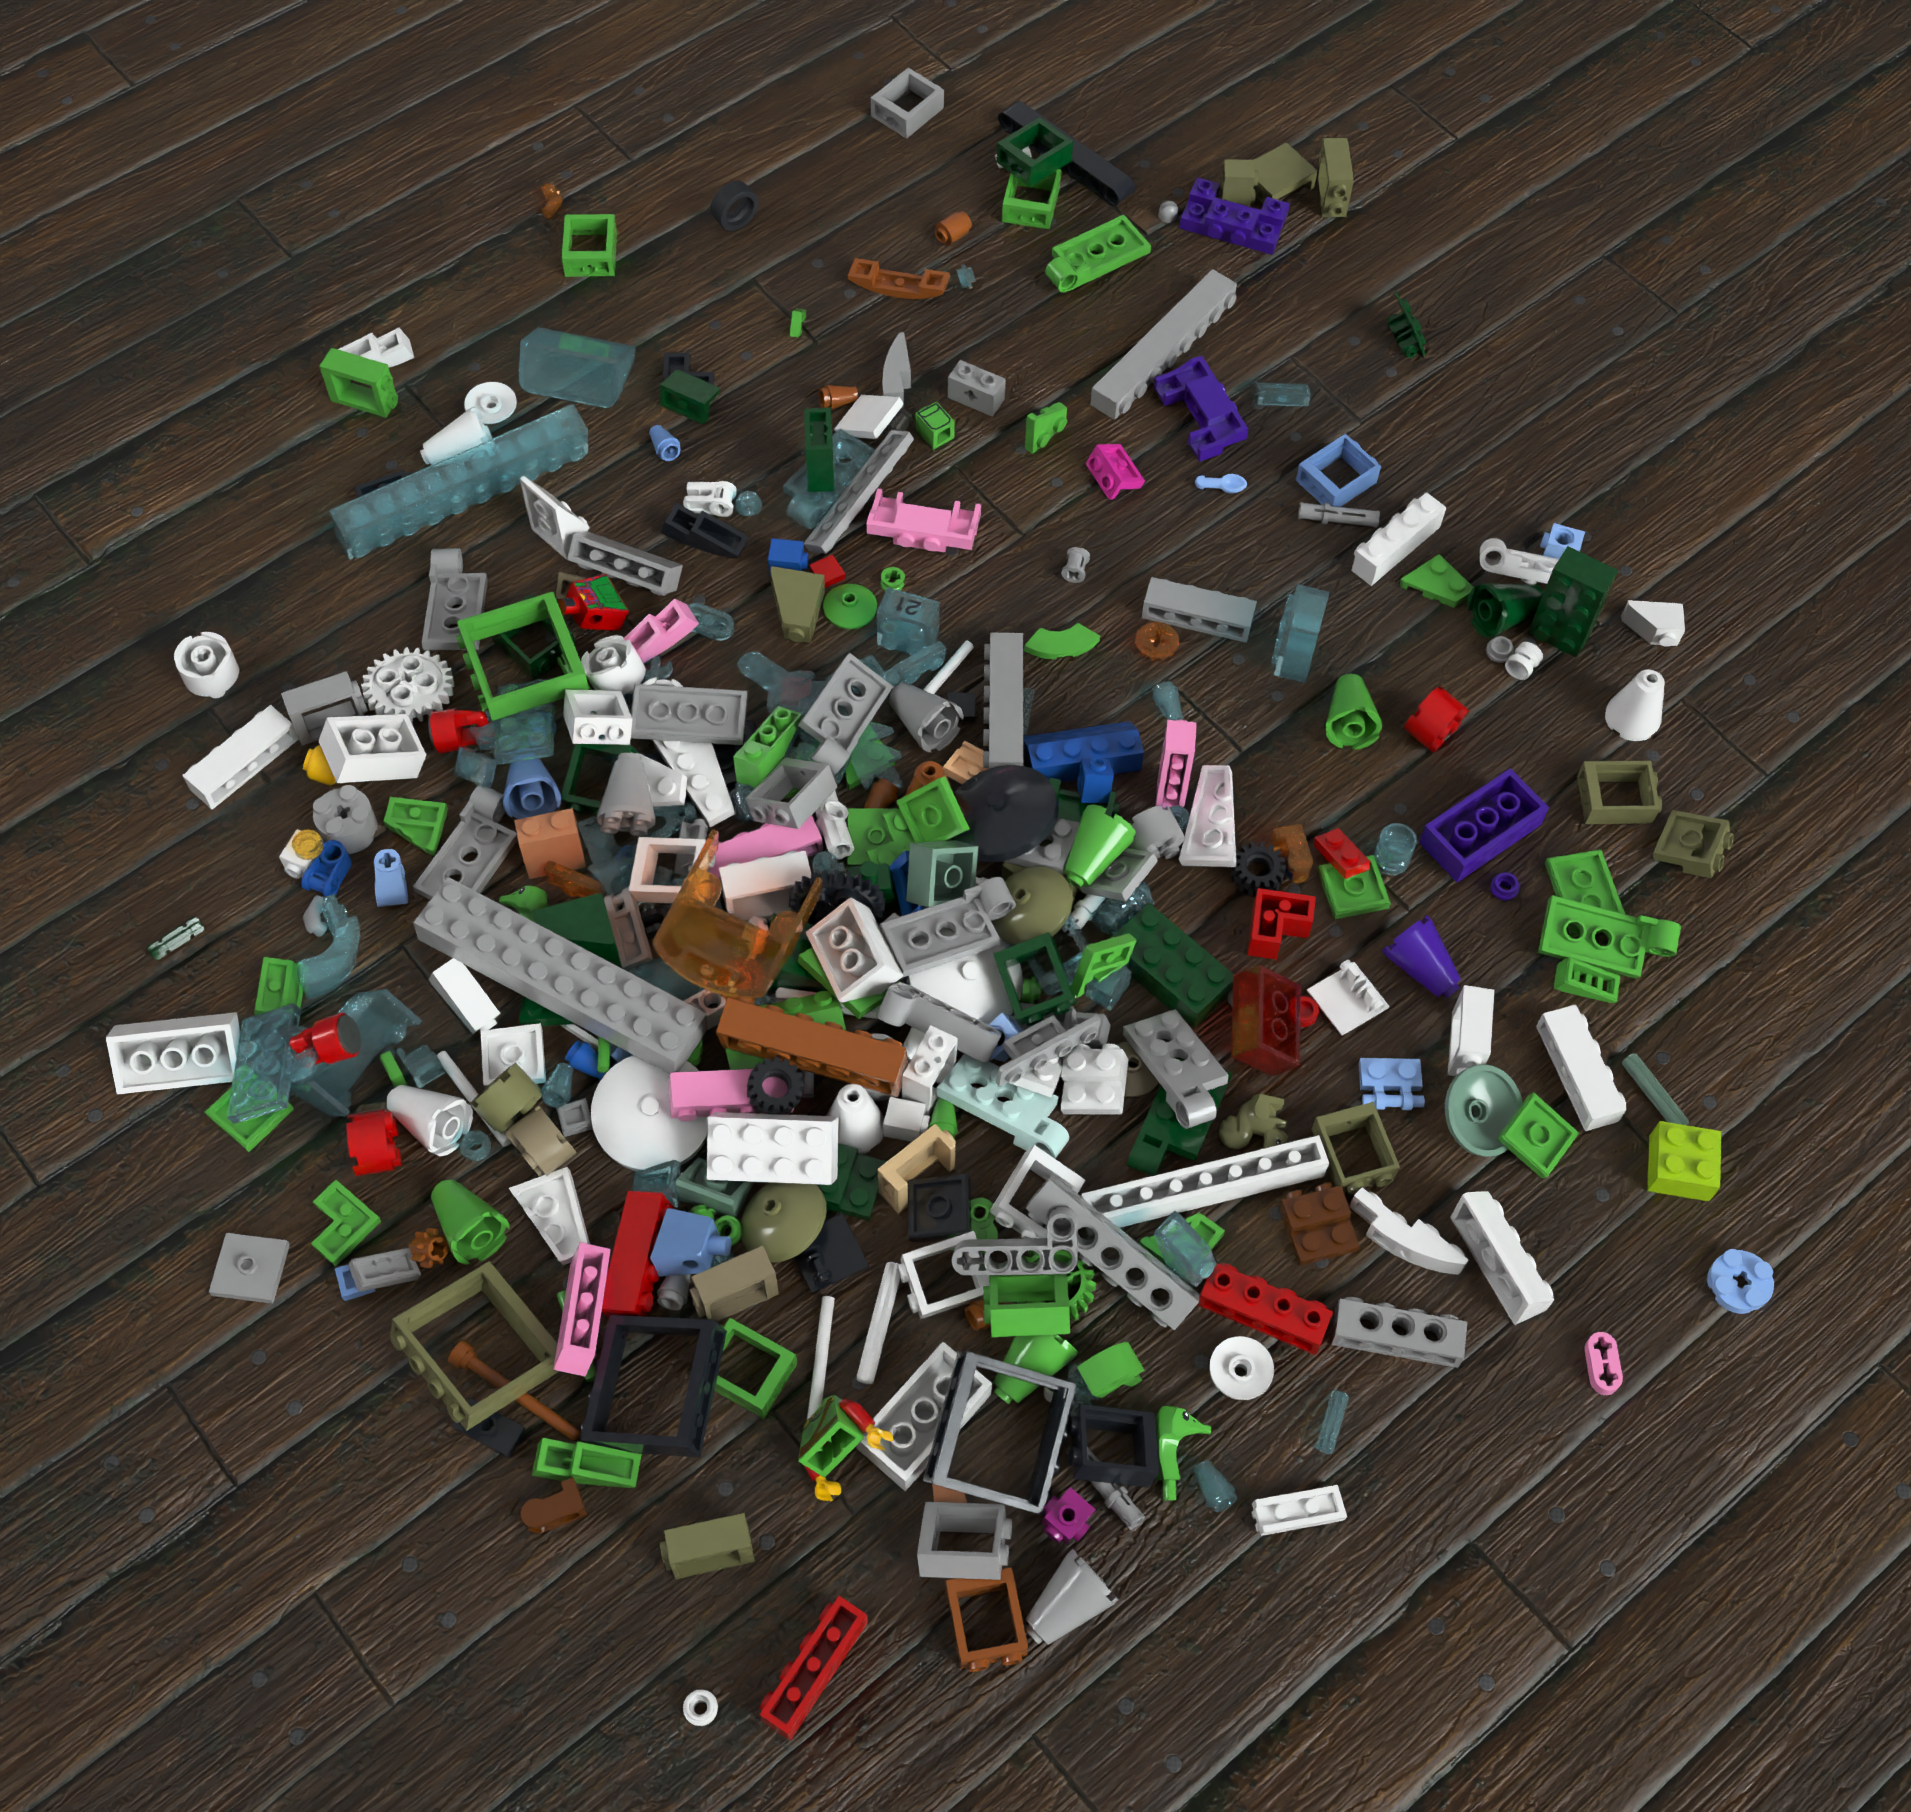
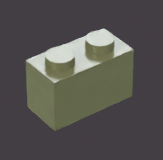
M1224 159L1219 191L1220 199L1250 207V204L1255 203V189H1253V186L1258 185L1259 172L1254 170V160Z

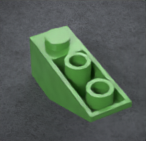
M777 706L733 756L738 783L756 788L782 761L801 722V713Z

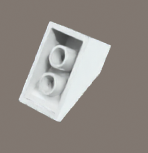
M522 476L520 482L531 529L567 559L573 534L588 531V523L583 517H577L567 503L564 501L560 502L539 485Z

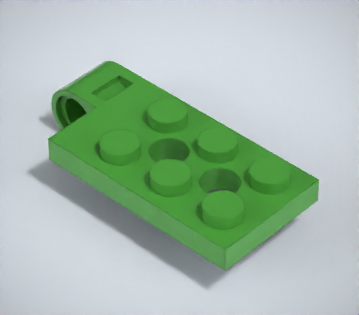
M1121 215L1053 247L1052 256L1055 259L1047 265L1045 274L1060 292L1065 293L1151 252V245L1125 215ZM1114 241V242H1116V243H1122V244H1120V245H1114V244H1112L1111 242ZM1092 251L1099 252V253L1101 252V254L1095 255V254H1092L1091 252H1092Z
M1552 895L1548 899L1538 953L1563 960L1569 956L1606 971L1637 979L1641 977L1645 952L1664 957L1676 955L1681 925L1673 921L1658 920L1643 915L1633 917ZM1568 924H1573L1579 928L1580 936L1578 939H1573L1567 934ZM1596 932L1606 934L1608 938L1607 946H1600L1596 942Z

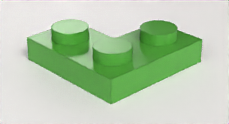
M900 808L882 815L892 842L868 850L866 855L869 861L875 864L886 863L890 867L904 851H910V843H916Z
M335 1180L313 1201L314 1205L333 1222L311 1244L336 1267L382 1221L372 1210Z

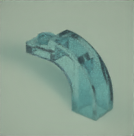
M334 894L323 897L322 912L333 936V943L322 954L298 961L297 976L307 1000L324 995L337 988L350 975L357 961L360 942V927L357 916L348 918L344 904H338Z

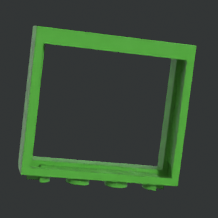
M553 592L457 621L460 634L456 635L460 650L466 648L467 653L462 654L468 670H474V674L470 675L475 691L481 689L482 694L478 695L482 711L488 710L492 721L565 698V689L589 690L584 668ZM549 618L570 673L493 697L473 642Z

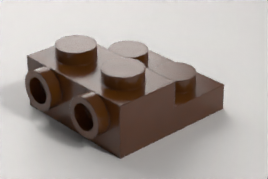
M1325 1183L1317 1186L1313 1193L1304 1195L1303 1191L1297 1190L1288 1193L1285 1196V1200H1282L1279 1211L1299 1266L1359 1250L1360 1246L1350 1221L1351 1211L1341 1186L1333 1187L1331 1183Z

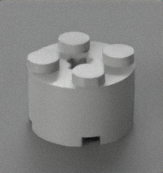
M345 785L342 788L333 789L321 798L316 799L313 803V820L324 843L330 840L340 841L348 854H353L364 850L374 840L373 836L378 829L376 816L369 799L354 786Z
M1155 806L1132 817L1134 823L1131 826L1135 829L1136 834L1134 836L1136 837L1127 848L1153 852L1157 859L1163 856L1165 859H1170L1181 852L1179 846L1184 842L1185 836L1169 806H1166L1165 810L1161 806Z

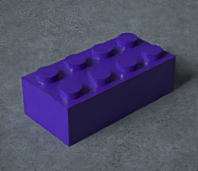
M1509 768L1425 825L1419 843L1458 883L1539 827L1549 807Z

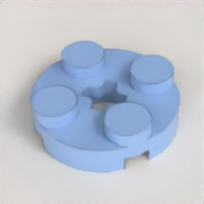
M1729 1249L1719 1256L1709 1268L1707 1283L1709 1289L1712 1288L1713 1293L1716 1295L1715 1300L1723 1308L1738 1314L1750 1313L1763 1307L1771 1298L1774 1290L1773 1269L1769 1263L1753 1253ZM1733 1276H1743L1748 1285L1739 1288L1737 1286L1738 1281L1733 1279Z

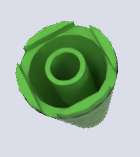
M1345 674L1337 680L1325 725L1326 736L1329 741L1339 748H1343V745L1352 746V750L1368 747L1377 741L1382 730L1381 718L1363 679L1356 674Z
M1088 805L1083 811L1064 869L1067 882L1076 888H1081L1082 886L1089 887L1136 837L1134 836L1136 834L1135 829L1126 820L1117 814L1113 818L1104 814L1107 809L1102 806Z
M444 1180L434 1187L431 1201L450 1251L458 1262L471 1264L468 1260L474 1258L482 1261L502 1246L507 1238L504 1234L506 1227L508 1229L510 1227L503 1214L456 1180Z
M1058 1334L1015 1336L1003 1362L1052 1377L1071 1362L1079 1352ZM997 1373L993 1384L997 1386L994 1393L1007 1404H1010L1012 1400L1016 1403L1021 1402L1039 1387V1385Z

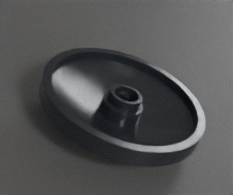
M1019 765L999 766L978 773L963 783L954 793L970 829L951 838L950 841L957 840L978 846L977 861L983 862L1010 860L1029 852L1048 836L1058 817L1059 804L1051 782L1039 771Z

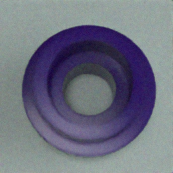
M1507 872L1496 875L1490 883L1492 894L1504 901L1514 899L1520 889L1517 878ZM1500 886H1505L1508 888V890H1505Z

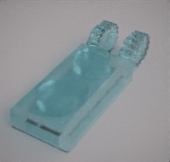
M937 641L896 664L893 668L887 670L885 674L882 673L880 677L893 687L901 683L911 684L919 679L921 674L928 670L934 671L943 664L946 648L941 641Z

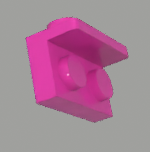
M1097 444L1086 461V466L1109 500L1115 499L1120 489H1140L1145 482L1121 444Z

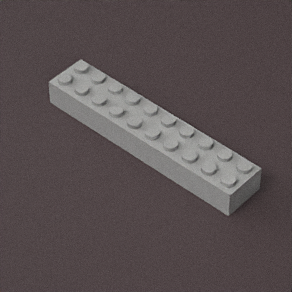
M447 877L413 922L418 940L668 1074L681 1070L707 1031V1013Z

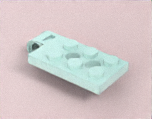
M964 1054L938 1085L936 1096L1014 1135V1145L1026 1151L1036 1145L1056 1159L1069 1141L1067 1130L1058 1122L1048 1118L1057 1106L1059 1097L1053 1094L1051 1098L1009 1083L999 1087L996 1084L999 1066L991 1062L979 1061ZM978 1083L984 1087L976 1089L971 1084ZM1007 1097L1011 1101L1001 1102L997 1098Z

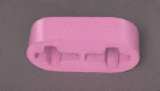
M1597 1332L1587 1340L1584 1349L1589 1379L1592 1388L1597 1393L1611 1395L1621 1386L1623 1381L1617 1344L1611 1335L1605 1332ZM1597 1342H1600L1602 1347H1607L1603 1354V1360L1600 1350L1594 1349ZM1603 1367H1605L1606 1376L1613 1378L1609 1386H1607L1604 1380L1599 1379L1604 1373Z

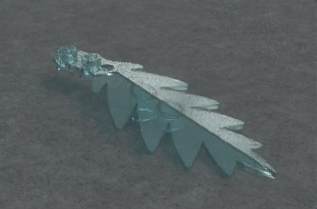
M748 652L738 661V668L742 674L769 691L767 697L769 715L777 706L801 713L803 719L827 684L826 681H808L815 678V674L812 671H792L789 673L759 652ZM837 705L839 713L843 716H848V710L842 705ZM870 722L858 739L859 742L851 752L848 760L838 773L833 776L836 784L840 783L850 760H852L856 775L864 789H869L875 776L879 779H886L897 787H903L899 774L890 764L902 758L901 752L873 742L893 734V728ZM798 726L787 751L791 749L801 729L800 726ZM802 729L805 761L814 762L811 756L820 742Z

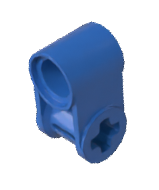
M330 840L320 847L312 864L303 875V889L307 891L313 889L323 893L324 897L328 899L335 897L342 881L352 866V860L340 841ZM335 856H340L338 859L332 860Z

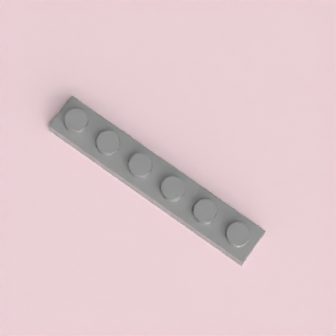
M897 430L889 432L804 542L808 551L827 554L834 547L837 539L849 527L857 513L863 509L864 504L877 490L887 474L892 471L893 466L900 457L906 453L907 448L914 440L910 432Z

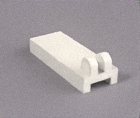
M1338 1485L1257 1499L1252 1503L1253 1511L1251 1512L1253 1519L1257 1521L1255 1524L1256 1531L1260 1532L1261 1536L1339 1522L1347 1518Z

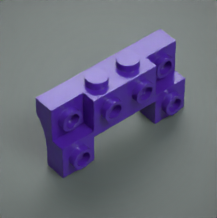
M1197 177L1190 191L1189 201L1181 216L1180 229L1273 255L1281 230L1288 216L1290 203L1266 197L1261 210L1217 198L1220 183Z
M1202 355L1190 359L1174 371L1155 377L1154 390L1164 406L1183 400L1201 429L1190 432L1188 437V445L1199 462L1222 454L1223 447L1247 439L1248 427L1237 412L1236 404L1234 401H1230L1224 385L1218 382Z

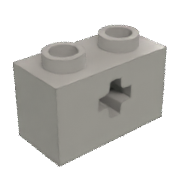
M960 360L948 376V398L993 417L1005 400L1006 379Z

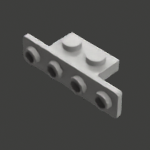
M1052 1015L1004 1041L1003 1048L1012 1061L998 1069L996 1084L999 1087L1007 1083L1014 1084L1027 1072L1033 1069L1035 1071L1040 1070L1049 1060L1057 1056L1063 1057L1067 1055L1073 1047L1082 1042L1084 1044L1091 1042L1098 1035L1101 1019L1098 1015H1095L1066 1031L1056 1017Z

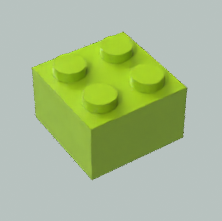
M1659 1121L1649 1135L1647 1191L1710 1201L1720 1189L1721 1131Z

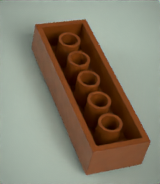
M738 996L736 1000L727 997L716 1030L723 1048L761 1059L769 1058L770 1061L774 1057H780V1061L784 1062V1059L790 1061L789 1065L795 1064L800 1070L849 1084H857L866 1089L898 1097L902 1086V1075L908 1066L907 1051L905 1047H902L901 1042L890 1038H885L884 1041L873 1039L872 1034L862 1030H855L854 1033L842 1030L843 1027L834 1022L826 1021L825 1025L813 1022L812 1017L801 1013H796L795 1016L784 1013L783 1009L773 1005H766V1008L756 1006L754 1001L745 997Z

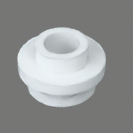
M702 1689L695 1690L686 1697L683 1704V1712L691 1724L705 1726L711 1723L717 1715L718 1703L711 1692ZM703 1702L707 1705L706 1712L701 1715L696 1714L694 1711L695 1706Z

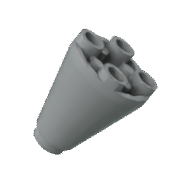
M619 754L618 760L614 763L597 813L598 823L601 825V831L604 833L614 834L621 831L630 832L633 836L647 835V829L655 825V813L645 769L638 754Z

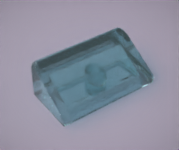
M1257 383L1256 385L1257 405H1309L1311 394L1308 384Z

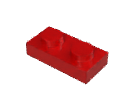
M1339 828L1314 837L1316 849L1344 879L1370 870V860Z

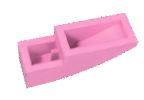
M673 599L656 617L648 614L624 637V640L629 639L642 662L645 663L685 637L699 625V622L687 604Z

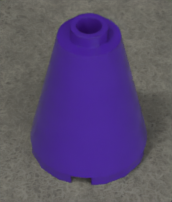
M1428 915L1422 919V922L1421 920L1417 921L1393 940L1394 943L1389 947L1386 946L1382 949V953L1437 998L1442 994L1445 998H1448L1460 988L1457 982L1461 978L1432 919Z

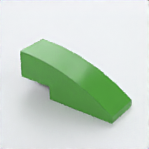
M542 1438L537 1446L532 1476L565 1481L574 1477L576 1483L635 1488L642 1454L579 1441L576 1444Z

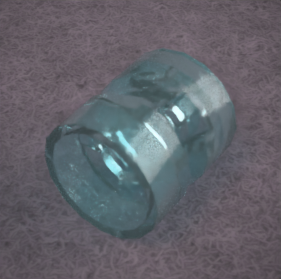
M1392 823L1385 826L1381 831L1373 855L1378 869L1382 873L1398 875L1408 868L1417 844V838L1414 831L1407 825Z

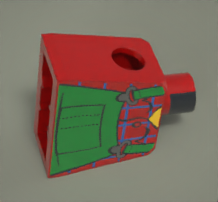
M607 574L574 581L570 585L566 597L558 600V606L562 615L571 614L578 627L582 629L618 631L621 629L629 612Z

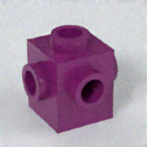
M1070 1487L1060 1499L1054 1495L1044 1507L1046 1516L1041 1522L1045 1526L1044 1532L1056 1543L1062 1541L1067 1545L1072 1538L1078 1542L1090 1528L1086 1521L1096 1509ZM1062 1516H1067L1070 1522L1065 1521Z

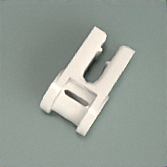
M726 481L687 483L686 490L688 496H685L683 501L685 508L694 513L700 514L701 511H704L710 515L727 517L732 514V499L735 498L737 492L736 487L732 483Z

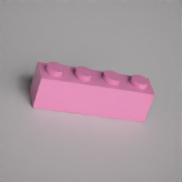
M1182 719L1175 721L1167 720L1157 778L1155 806H1161L1163 810H1165L1166 806H1169L1171 811H1184L1195 754L1196 722H1188Z
M812 815L799 829L766 823L760 829L749 833H739L733 839L723 843L715 842L711 844L710 847L715 852V864L710 869V878L717 892L722 890L719 868L726 867L728 864L751 862L760 857L771 858L781 856L790 851L800 852L806 850L807 857L822 852V837Z
M754 1069L670 1073L668 1089L671 1118H678L680 1121H692L697 1117H709L715 1112L760 1114L756 1111L757 1107L755 1105L751 1106L749 1103L750 1097L747 1098L746 1093L748 1079ZM768 1077L763 1081V1090L770 1097L780 1098L788 1092L787 1084L778 1077Z
M579 1242L570 1264L553 1370L586 1376L596 1351L611 1249Z

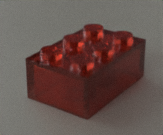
M1261 965L1233 976L1231 1057L1271 1076L1300 1067L1301 985Z

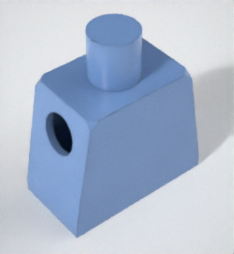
M667 1208L650 1258L659 1276L698 1274L710 1269L714 1255L728 1256L731 1252L732 1242L728 1236H719L712 1218Z

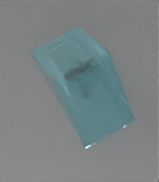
M672 1160L635 1171L632 1191L663 1193L673 1207H678L679 1198L675 1183L682 1174L679 1161Z

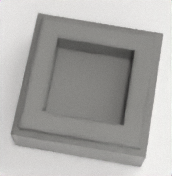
M586 1098L556 1106L564 1137L593 1129Z

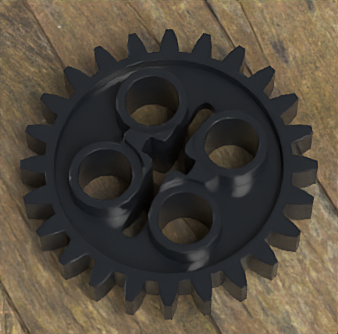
M836 869L833 874L823 870L820 876L815 872H811V878L802 876L801 882L795 881V885L791 887L789 907H791V914H796V920H804L803 922L816 925L851 897L869 907L875 920L879 923V918H883L885 909L884 892L879 891V885H871V879L862 881L861 874L852 877L850 876V871L841 875Z

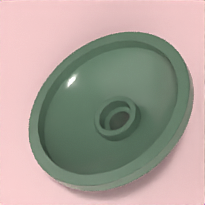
M1475 1065L1461 1071L1451 1082L1445 1099L1446 1122L1455 1141L1467 1152L1482 1157L1496 1156L1507 1151L1508 1148L1497 1137L1523 1103L1519 1089L1508 1074L1491 1065Z

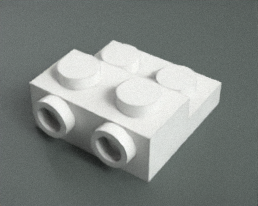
M1079 1044L1063 1057L1061 1078L1064 1081L1061 1102L1063 1114H1122L1129 1060L1123 1049H1120L1115 1044H1104L1102 1049H1091L1088 1045Z

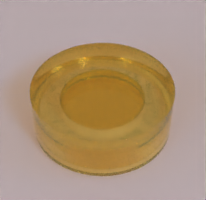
M303 830L294 836L292 848L300 859L311 860L321 854L323 842L317 832Z

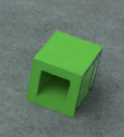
M936 401L916 412V431L934 450L954 439L955 421Z

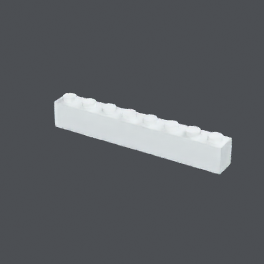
M1318 1135L1082 1193L1081 1197L1121 1228L1322 1178L1325 1175L1329 1161ZM1086 1227L1088 1236L1093 1235L1094 1231Z

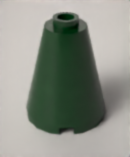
M1482 583L1472 588L1468 596L1467 608L1468 611L1472 610L1474 617L1470 621L1476 631L1482 636H1497L1535 614L1544 592L1535 584Z

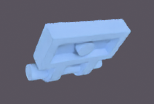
M1360 1058L1358 1063L1360 1090L1373 1091V1095H1362V1105L1374 1102L1376 1110H1384L1385 1107H1401L1402 1110L1424 1107V1096L1412 1095L1411 1092L1421 1091L1423 1087L1420 1059ZM1384 1091H1399L1400 1095H1385Z

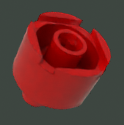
M1439 686L1418 706L1419 709L1415 715L1410 716L1403 729L1428 750L1435 753L1445 742L1444 739L1447 735H1452L1462 724L1461 721L1470 710Z
M387 1109L347 1115V1119L351 1122L346 1123L350 1158L357 1157L358 1162L357 1166H352L356 1176L393 1171L397 1166H402L400 1148H396L394 1137L399 1136L396 1118H393L391 1111L388 1112Z

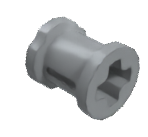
M1072 547L1068 549V561L1066 566L1063 567L1061 574L1069 582L1080 583L1085 578L1084 569L1085 565L1089 563L1090 553L1084 548Z

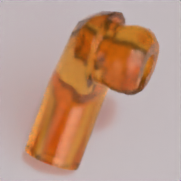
M547 183L542 187L547 203L541 211L545 217L551 218L562 205L563 199L558 188H555L552 183Z

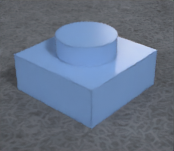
M349 1265L335 1268L341 1296L344 1301L376 1291L371 1289L358 1292Z

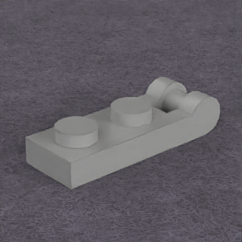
M629 886L623 888L622 892L617 895L611 893L604 896L622 968L628 971L652 961L653 957L637 900L629 892ZM625 904L626 908L619 910L620 906Z

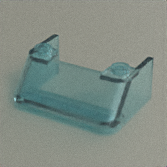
M387 989L357 993L339 1012L349 1015L359 1028L361 1048L356 1057L333 1064L322 1062L309 1067H304L298 1062L285 1078L283 1086L329 1116H347L350 1113L348 1107L352 1102L350 1100L351 1092L348 1091L384 1045L398 1044L406 1036L407 1026H416L422 1022L417 1015Z

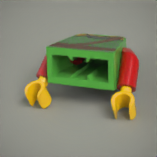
M836 1395L825 1398L822 1405L805 1422L799 1452V1462L804 1465L811 1480L817 1482L815 1496L822 1501H833L831 1495L841 1494L840 1484L836 1481H827L825 1477L864 1439V1433H868V1445L879 1450H885L880 1444L881 1437L885 1440L893 1441L892 1433L876 1428L874 1426V1419L860 1404L847 1398L842 1400Z

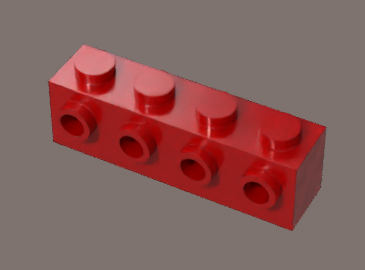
M627 1192L605 1283L602 1312L608 1319L610 1315L647 1317V1313L652 1309V1292L654 1283L658 1281L659 1275L650 1257L667 1208L673 1209V1205L663 1193Z
M1215 1262L1212 1265L1201 1292L1199 1303L1197 1304L1199 1307L1314 1355L1319 1350L1333 1311L1327 1309L1326 1305L1319 1301L1304 1300L1297 1297V1294L1290 1289H1278L1268 1285L1267 1281L1255 1275L1249 1277L1239 1273L1230 1264H1218Z
M838 1596L833 1604L829 1602L823 1609L818 1619L821 1623L814 1633L810 1631L805 1636L799 1647L801 1653L795 1662H788L779 1677L782 1680L775 1692L771 1690L768 1692L759 1707L762 1710L759 1714L761 1721L789 1741H791L868 1623L867 1614L841 1596Z

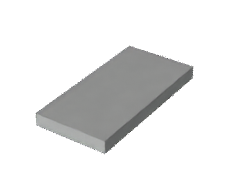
M634 684L630 738L743 745L747 691Z

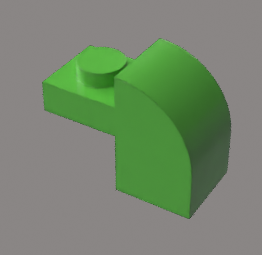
M1128 1342L1111 1346L1077 1366L1092 1395L1100 1398L1105 1397L1123 1384L1130 1387L1135 1386L1143 1381L1139 1374L1145 1371Z

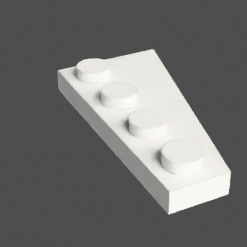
M653 740L654 746L668 767L688 778L686 793L709 827L735 814L712 743Z
M1202 765L1185 833V840L1179 857L1182 866L1236 867L1233 780L1230 766Z

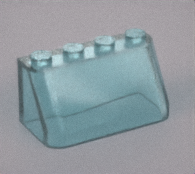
M538 327L520 340L519 383L529 393L609 408L620 398L635 360L636 346Z

